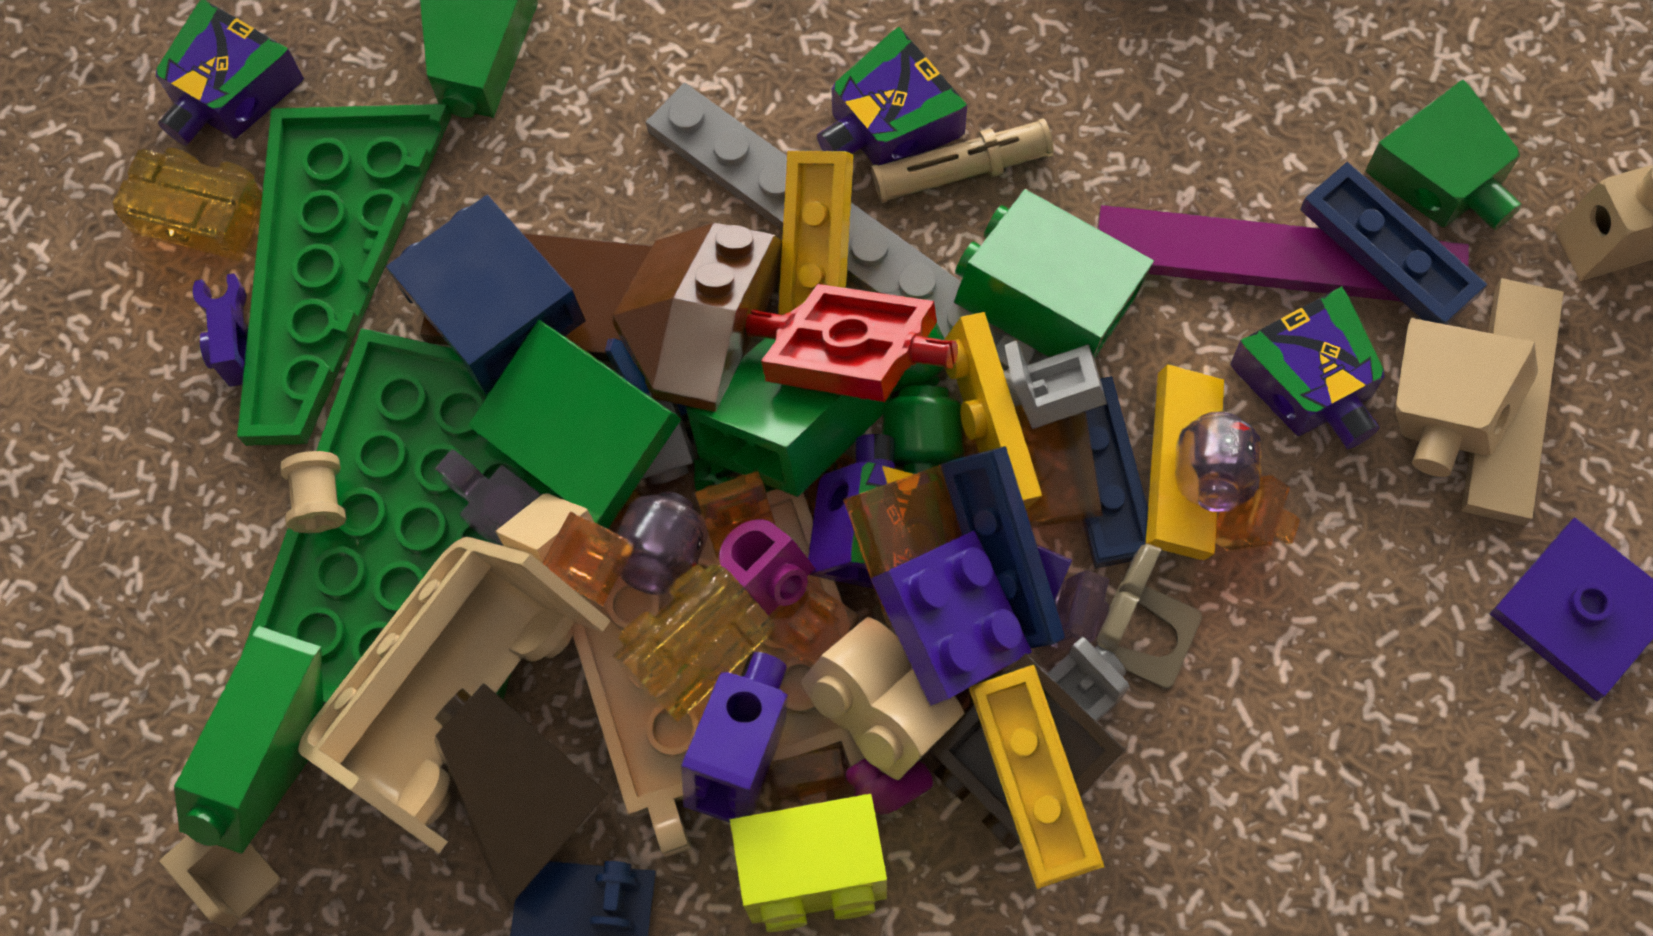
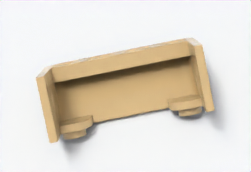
M471 537L461 538L447 548L437 559L311 721L300 740L298 752L434 851L440 853L448 841L427 827V825H430L439 818L450 800V792L448 791L450 776L448 772L441 768L443 761L434 742L435 735L443 727L434 719L436 715L462 688L472 696L485 683L492 691L497 693L522 658L534 662L544 657H555L571 640L574 632L572 627L574 623L603 632L611 620L532 554Z

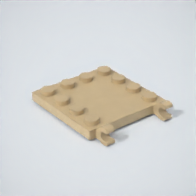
M776 489L616 542L617 551L615 552L612 551L613 544L607 545L615 561L577 591L578 594L611 620L603 632L574 623L572 626L574 629L573 638L627 813L632 818L649 812L661 853L664 854L665 858L691 849L676 802L683 800L681 765L719 675L721 672H730L741 676L749 653L763 652L783 661L787 666L780 686V690L788 695L785 726L769 770L840 745L843 748L848 768L865 758L854 742L850 731L840 727L821 714L815 708L801 684V680L817 660L852 630L835 581L808 575L807 588L802 597L791 605H779L768 616L743 594L723 570L719 562L720 548L730 532L739 525L756 519L767 520L776 525L795 541L808 558L813 519L803 493L796 497ZM700 529L703 533V544H701L699 551H697L698 536L702 540ZM695 562H697V563H696V565H697L696 570H695V572H693V568L690 567V566H692V564H694Z

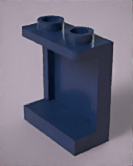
M488 194L473 205L459 210L450 221L422 241L408 246L399 257L386 265L403 296L409 303H414L449 344L464 363L472 379L485 394L492 390L538 320L551 326L564 336L586 321L573 289Z

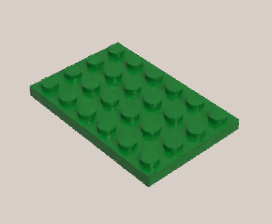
M361 328L316 450L330 452L337 455L340 459L341 469L335 475L338 505L345 509L346 521L338 528L320 533L294 532L290 528L287 529L246 640L244 649L252 634L261 626L320 646L323 706L447 548L464 537H471L503 546L495 531L539 496L549 493L563 499L468 426L490 392L485 394L452 348ZM511 674L496 693L501 699H504Z

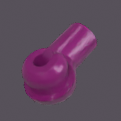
M865 758L851 766L846 772L847 781L856 790L853 797L871 794L874 811L880 815L889 814L900 809L933 787L930 771L921 761H918L899 780L883 773Z

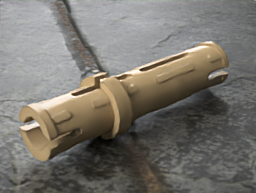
M1042 118L1038 119L1037 122L994 133L991 128L979 131L978 138L930 150L879 166L873 165L871 166V173L880 203L883 204L891 199L937 188L988 173L991 178L1003 175L1004 168L1042 157L1053 156L1054 146L1048 124Z

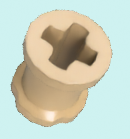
M307 451L291 455L281 461L280 472L281 476L288 480L291 510L286 512L285 515L287 528L299 533H320L338 528L345 523V509L339 506L337 501L335 475L341 469L340 459L337 455L323 451Z

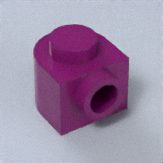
M762 519L751 520L736 527L725 538L719 552V562L723 570L743 594L768 616L779 605L788 606L798 601L807 588V576L815 569L790 536L770 521Z

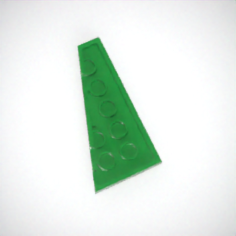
M447 104L271 108L237 437L245 446L308 443L452 115Z

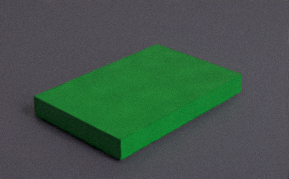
M538 320L468 426L563 499L588 509L594 522L608 529L682 419L554 328Z

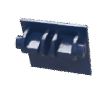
M548 861L515 899L510 936H649L656 870L633 869L632 864L619 861H605L604 866Z

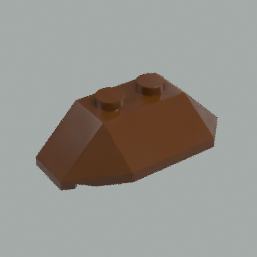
M711 223L655 241L613 314V326L631 359L645 377V384L653 399L712 412L717 411L752 338L747 335L745 329L747 315L751 314L753 309L765 311L780 280L782 241L773 234L749 230L744 226Z

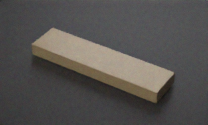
M1503 278L1500 279L1495 287L1488 333L1535 342L1538 373L1495 452L1487 456L1470 453L1461 507L1462 512L1526 526L1533 518L1564 291Z

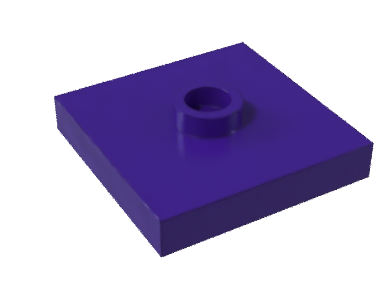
M1574 517L1489 614L1597 702L1606 696L1653 640V578Z

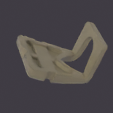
M1145 544L1135 553L1123 582L1121 581L1108 609V615L1098 634L1097 645L1111 651L1120 660L1127 672L1159 687L1169 689L1176 680L1202 620V613L1190 605L1145 586L1161 552V548ZM1137 604L1174 629L1177 636V644L1170 654L1157 657L1118 646Z

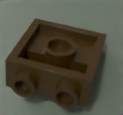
M1025 653L1005 674L1031 665L1035 666L1078 792L1082 798L1125 754L1126 750ZM974 705L930 750L942 762L933 773L961 801L972 793L990 811L982 820L983 824L1009 850H1012L1021 841Z

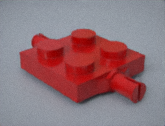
M817 284L806 301L790 313L781 315L753 309L751 314L747 315L745 324L746 333L749 337L776 340L761 360L766 382L853 396L860 399L885 402L905 370L911 365L922 363L952 369L958 356V345L955 340L948 341L928 337L937 323L935 304L931 300Z

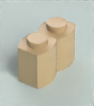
M870 617L865 618L826 651L801 680V684L815 708L840 727L849 730L865 759L896 780H899L965 714L955 696L930 706L899 638L882 623Z

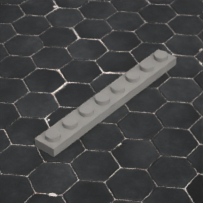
M684 82L646 121L648 133L783 231L787 156ZM851 202L847 279L864 291L934 301L937 323L944 338L960 317L973 314L954 303L961 283L959 279ZM988 322L1003 370L1009 368L1004 345L1014 341L1018 342L1027 365L1050 358Z

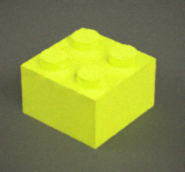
M871 794L730 819L743 906L752 924L758 922L765 923L767 932L785 931L807 925L806 914L833 909L834 917L837 920L869 915L876 912L875 901L887 899V876Z

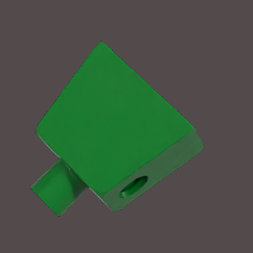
M1463 79L1378 143L1365 170L1372 178L1441 227H1446L1471 208L1489 227L1496 231L1505 225L1522 207V203L1502 185L1520 157L1519 150L1470 85Z

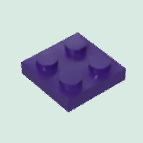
M975 530L871 578L930 706L957 695L1019 660L1025 653L1027 655L1032 653L1020 623L1005 596Z

